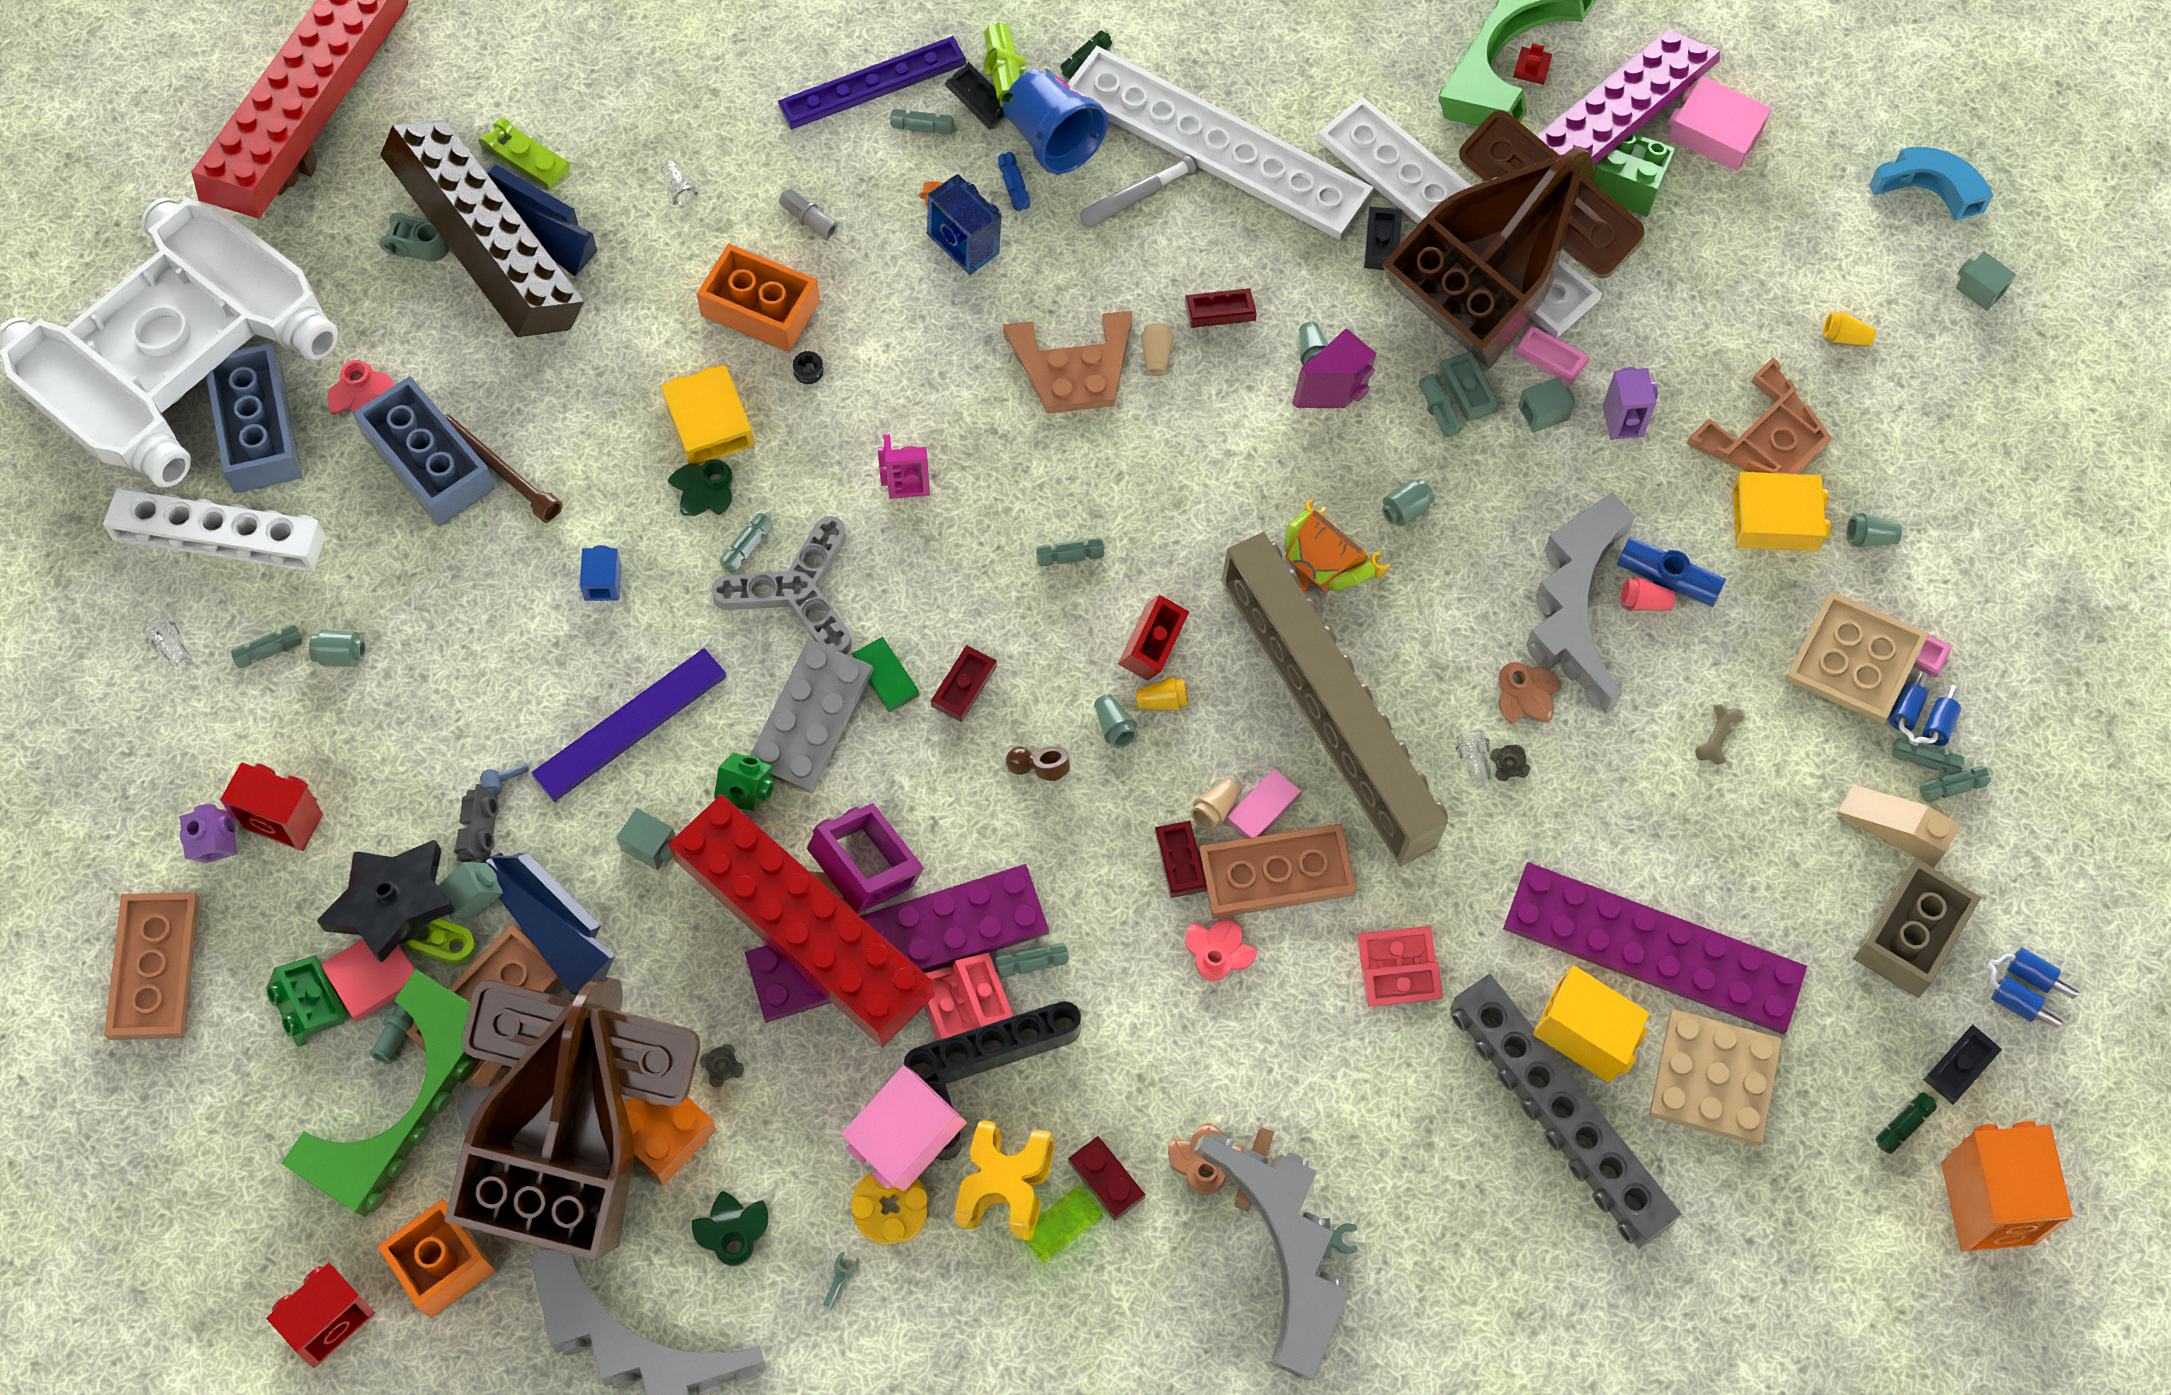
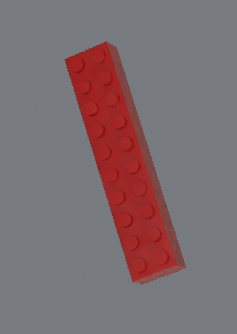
M316 0L191 171L198 200L260 219L408 6V0Z

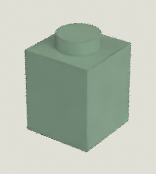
M1984 251L1975 261L1969 258L1960 268L1958 275L1961 278L1956 289L1988 311L2007 292L2016 274Z
M1556 377L1524 389L1518 407L1531 431L1535 433L1569 420L1575 399L1570 388L1564 386L1560 377Z
M636 808L616 837L620 849L656 870L659 869L663 861L668 863L673 858L668 843L676 837L674 829Z
M462 862L437 885L455 908V912L449 914L450 918L474 919L503 894L497 882V875L489 867L488 863Z

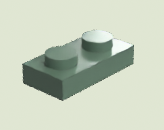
M1472 351L1441 361L1439 369L1467 422L1498 412L1499 403Z

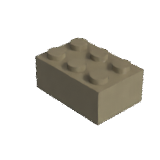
M1915 859L1902 876L1853 959L1916 998H1919L1933 982L1982 897L1920 860Z

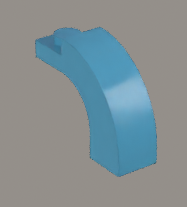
M1929 147L1901 149L1895 163L1886 162L1877 167L1869 184L1874 195L1910 186L1929 189L1943 199L1955 221L1984 213L1993 197L1987 182L1971 164L1950 152Z

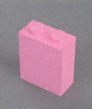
M1701 76L1695 87L1690 85L1685 92L1681 102L1684 104L1682 109L1676 107L1668 122V125L1672 127L1668 139L1735 171H1739L1764 129L1772 108Z
M903 1065L841 1135L850 1143L846 1149L862 1164L867 1160L876 1168L872 1175L884 1187L890 1189L892 1186H895L905 1192L967 1122L922 1078Z

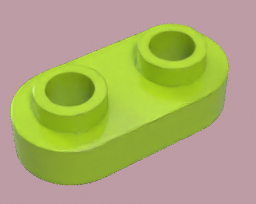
M440 918L431 921L424 930L430 932L426 940H418L417 935L405 942L413 952L450 965L465 964L472 959L476 952V941L467 928ZM454 944H464V947L461 951H451V948Z

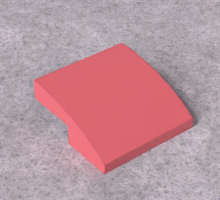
M1431 926L1356 934L1368 1007L1443 999L1439 964L1435 961Z
M364 939L359 940L321 964L356 1023L393 1001L415 971L399 945L383 962H379Z
M989 953L956 960L952 967L925 973L932 980L935 996L924 1008L937 1041L1014 1016Z

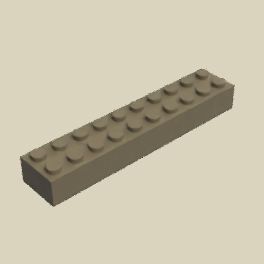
M1262 532L1227 548L1221 582L1399 867L1436 849L1448 823V814L1445 807L1439 800H1434L1429 792L1426 777L1421 771H1416L1413 767L1407 747L1402 741H1397L1392 734L1389 719L1385 713L1379 712L1373 704L1370 689L1365 683L1359 682L1354 674V666L1351 659L1346 654L1342 655L1338 649L1333 631L1328 625L1324 626L1319 619L1314 601L1310 597H1305L1300 589L1298 576L1294 570H1288L1284 564L1282 553L1277 543L1274 541L1270 542L1265 532Z

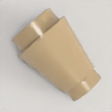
M1160 323L1149 324L1145 326L1144 332L1141 334L1146 373L1148 375L1162 376L1166 374L1174 340L1171 327Z
M1225 778L1196 799L1191 810L1194 821L1207 830L1221 826L1238 795L1241 793L1239 785L1232 779Z

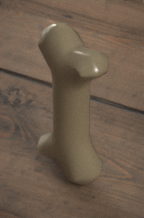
M1722 704L1714 706L1718 722L1708 742L1698 746L1695 750L1699 760L1710 759L1717 765L1725 762L1721 746L1730 728L1743 720V713L1740 709L1729 710Z

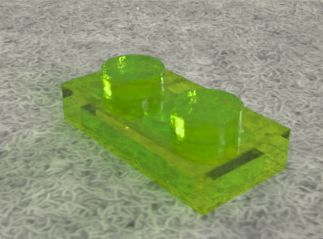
M1078 1185L1039 1216L1032 1238L1023 1241L1044 1265L1103 1218V1213L1081 1186Z

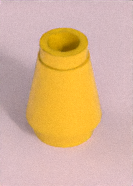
M1843 311L1838 313L1830 312L1825 320L1822 336L1828 338L1830 343L1866 347L1872 345L1876 335V328L1870 327Z
M1173 676L1145 686L1142 689H1136L1139 710L1181 711L1180 707L1189 706L1184 678L1176 679Z

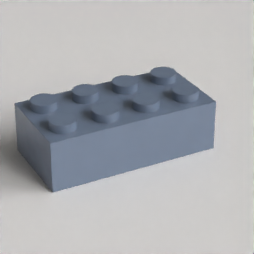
M272 343L234 351L206 375L223 473L234 493H239L303 478L282 366Z
M411 376L353 412L361 434L438 527L495 489L488 467Z

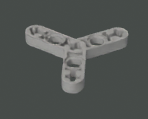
M827 516L821 518L815 524L787 572L719 577L712 584L711 588L714 603L723 610L790 607L815 642L846 654L851 647L850 633L818 589L845 542V525L837 517ZM832 528H835L837 536H829L826 548L823 547L822 544L825 540L824 531L829 532ZM810 555H819L824 559L821 566L817 568H810L804 562ZM777 583H782L783 596H779ZM795 583H801V594H794L793 588ZM765 584L772 588V593L765 598H758L753 594V590L758 585ZM743 585H747L748 598H743ZM731 587L733 592L731 593V598H724L725 588ZM814 608H820L826 612L825 618L818 622L810 621L806 615ZM828 626H830V631L834 637L841 639V645L829 644L828 634L825 631Z

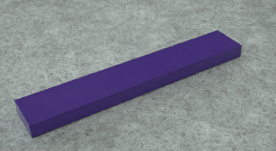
M954 36L780 99L778 100V106L792 130L962 67L966 64V58Z
M705 648L701 649L532 771L533 778L552 801L556 802L727 677L726 672Z

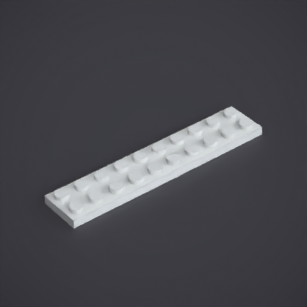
M1099 46L1095 47L1068 82V85L1082 96L1090 97L1097 101L1107 112L1108 121L1180 158L1189 155L1197 167L1338 240L1342 239L1372 196L1374 187Z
M1363 96L1318 132L1317 141L1395 206L1402 209L1418 225L1443 200L1463 189L1472 187ZM1559 258L1552 286L1545 300L1531 319L1550 335L1558 338L1600 301L1602 292Z

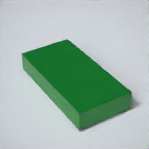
M884 637L852 653L854 658L873 666L874 670L868 682L888 712L919 696V690Z

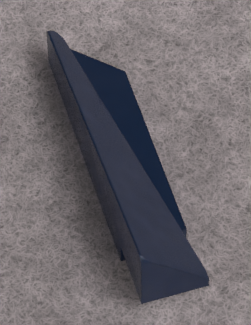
M490 165L485 170L539 240L550 257L571 275L576 276L597 252L593 233L579 227L575 209L499 165Z
M528 852L517 853L512 856H503V853H498L480 862L488 863L489 867L494 870L497 875V882L503 891L499 899L572 995H577L587 982L606 978L615 955L595 939L601 925Z

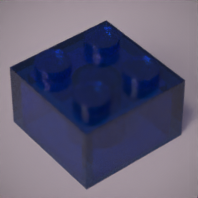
M956 174L928 193L927 235L967 274L971 275L999 255L1001 212L995 204L989 203L979 194L978 189L973 183L965 181L959 174Z

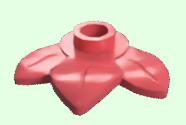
M360 360L349 361L342 367L340 381L329 389L328 407L332 414H338L350 408L352 412H355L392 388L394 383L387 374L374 372L367 363ZM357 375L363 376L358 380H352Z
M1231 918L1217 921L1210 929L1193 922L1186 932V948L1196 957L1195 966L1200 976L1208 981H1219L1227 976L1231 970H1244L1254 962L1257 953L1254 947L1241 944L1242 929L1239 923Z

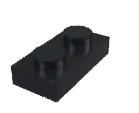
M1369 206L1364 268L1384 270L1382 264L1399 247L1402 209Z
M1972 1024L1923 1080L1954 1105L2003 1049Z

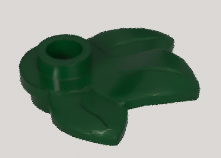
M708 460L702 466L696 464L684 465L668 478V483L671 486L684 491L680 501V512L682 515L696 516L705 512L708 508L713 513L721 515L728 509L732 501V493L729 488L733 479L732 471L721 460ZM714 474L722 476L718 480H710V477Z
M722 1191L713 1203L710 1218L692 1220L694 1239L702 1248L715 1251L717 1258L723 1264L728 1266L742 1265L751 1257L754 1249L753 1243L766 1232L768 1209L763 1200L757 1201L744 1209L736 1198ZM732 1241L740 1242V1251L737 1253L728 1252L727 1247Z

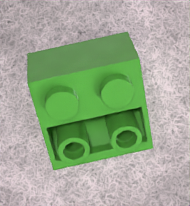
M1632 133L1597 162L1593 183L1624 209L1648 217L1676 148Z

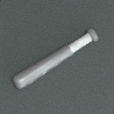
M1185 155L1177 165L1160 172V174L1154 173L1084 208L1080 213L1081 221L1086 227H1093L1143 198L1159 191L1166 183L1184 174H1194L1196 172L1194 160L1189 155Z

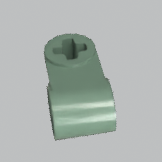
M393 213L390 216L388 232L379 242L380 247L388 254L432 262L444 258L449 248L428 219L412 217L403 213Z

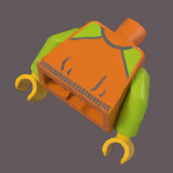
M1312 499L1307 500L1305 509L1287 526L1284 545L1286 551L1285 558L1296 569L1295 573L1298 576L1300 589L1303 593L1312 583L1324 593L1330 590L1337 592L1359 585L1372 577L1380 578L1390 567V563L1384 566L1376 563L1382 555L1378 551L1373 553L1369 561H1366L1368 558L1366 552L1324 517L1325 506L1319 511L1312 510L1314 504Z

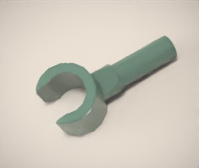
M841 1252L836 1258L834 1282L823 1303L824 1306L831 1309L842 1285H844L846 1279H850L855 1275L859 1265V1259L857 1258L853 1268L848 1270L842 1268L840 1262L845 1252Z

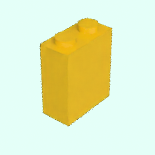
M726 364L718 367H707L699 373L687 377H677L661 385L666 407L688 464H702L708 460L717 459L755 446L752 429Z
M1739 472L1732 487L1736 548L1819 551L1823 541L1829 538L1831 527L1830 520L1825 519L1824 509H1826L1828 504V491L1823 489L1822 475Z
M1572 965L1556 983L1532 1035L1610 1084L1620 1072L1626 1075L1635 1063L1637 1056L1633 1054L1634 1048L1637 1049L1647 1035L1648 1030L1644 1028L1649 1012L1575 965Z

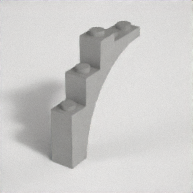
M1613 492L1549 535L1544 551L1550 564L1555 568L1560 567V569L1540 582L1536 598L1539 608L1546 615L1551 614L1552 616L1531 630L1526 644L1531 657L1538 663L1543 662L1548 669H1551L1560 662L1564 674L1570 680H1576L1585 690L1584 693L1588 701L1595 707L1600 706L1605 713L1617 706L1622 690L1607 672L1595 648L1589 625L1588 594L1591 578L1597 565L1608 550L1629 532L1635 518Z
M1212 1133L1211 1137L1204 1135L1199 1138L1193 1153L1219 1168L1242 1189L1260 1213L1274 1243L1281 1270L1283 1309L1280 1334L1270 1363L1304 1380H1313L1350 1294V1291L1341 1287L1343 1281L1325 1272H1321L1320 1276L1315 1275L1334 1232L1324 1227L1326 1223L1324 1219L1312 1213L1304 1212L1303 1216L1299 1215L1317 1171L1308 1167L1309 1161L1294 1153L1288 1152L1287 1156L1280 1155L1275 1157L1272 1165L1269 1166L1267 1165L1268 1158L1252 1150H1247L1244 1154L1232 1148L1233 1141L1216 1133Z
M553 1249L529 1255L552 1348L556 1353L563 1351V1355H573L586 1350V1344L592 1342L600 1378L605 1386L612 1385L613 1389L625 1388L636 1383L635 1377L642 1376L646 1395H691L690 1393L696 1391L698 1395H708L719 1391L721 1383L736 1379L737 1384L747 1383L759 1378V1372L766 1370L760 1347L731 1353H694L668 1348L643 1338L615 1320L592 1296L582 1279L574 1255Z

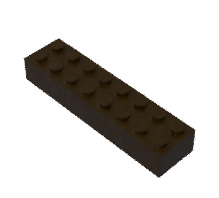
M448 122L392 125L380 156L515 336L525 337L570 330L585 301Z

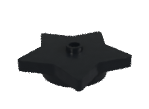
M431 840L394 857L360 851L354 852L348 889L317 920L323 931L361 935L377 960L383 962L397 945L419 935L428 927L431 921L455 912V908L450 900L435 884L442 852L437 841Z

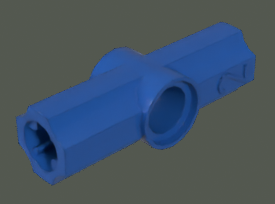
M1631 536L1617 562V565L1646 577L1657 585L1674 590L1675 592L1677 591L1711 607H1714L1726 581V578L1690 563L1687 555L1681 551L1669 550L1665 552ZM1666 569H1671L1677 574H1671Z

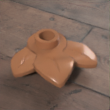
M1511 662L1505 665L1498 675V684L1502 691L1498 703L1505 719L1510 724H1513L1523 714H1526L1537 721H1551L1554 706L1550 695L1562 687L1558 678L1542 667L1528 669V667L1519 662ZM1513 674H1517L1520 677L1521 684L1514 682Z
M1212 1123L1200 1126L1192 1135L1191 1142L1171 1139L1168 1145L1169 1160L1173 1169L1186 1175L1188 1185L1200 1195H1211L1217 1192L1223 1186L1224 1179L1228 1177L1219 1168L1193 1153L1199 1138L1207 1135L1211 1137L1212 1133L1223 1136L1218 1127ZM1232 1146V1148L1244 1153L1242 1147ZM1201 1171H1209L1212 1173V1176L1204 1178L1199 1173Z

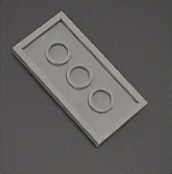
M808 639L750 756L757 757L761 762L773 765L771 777L812 794L874 670L873 666Z

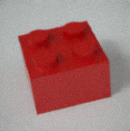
M241 762L220 799L230 816L235 820L237 826L297 850L304 851L323 816V812L316 802L317 799L308 789V784L295 776H288L286 779L275 775V771L263 764L256 763L255 766H251Z
M329 1262L324 1267L319 1266L312 1270L303 1280L304 1285L294 1294H288L279 1299L272 1307V1313L266 1318L293 1350L313 1368L318 1366L375 1314L373 1309Z

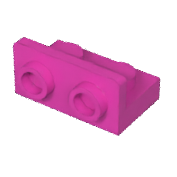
M883 434L884 447H877L881 486H888L889 499L929 496L930 486L926 447L907 446L892 450L890 434Z

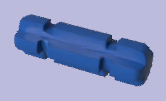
M1012 152L1000 154L998 156V165L1003 173L1002 177L1008 194L1012 198L1013 208L1016 211L1028 209L1030 207V197L1025 190L1026 186L1020 169L1016 165L1015 155Z

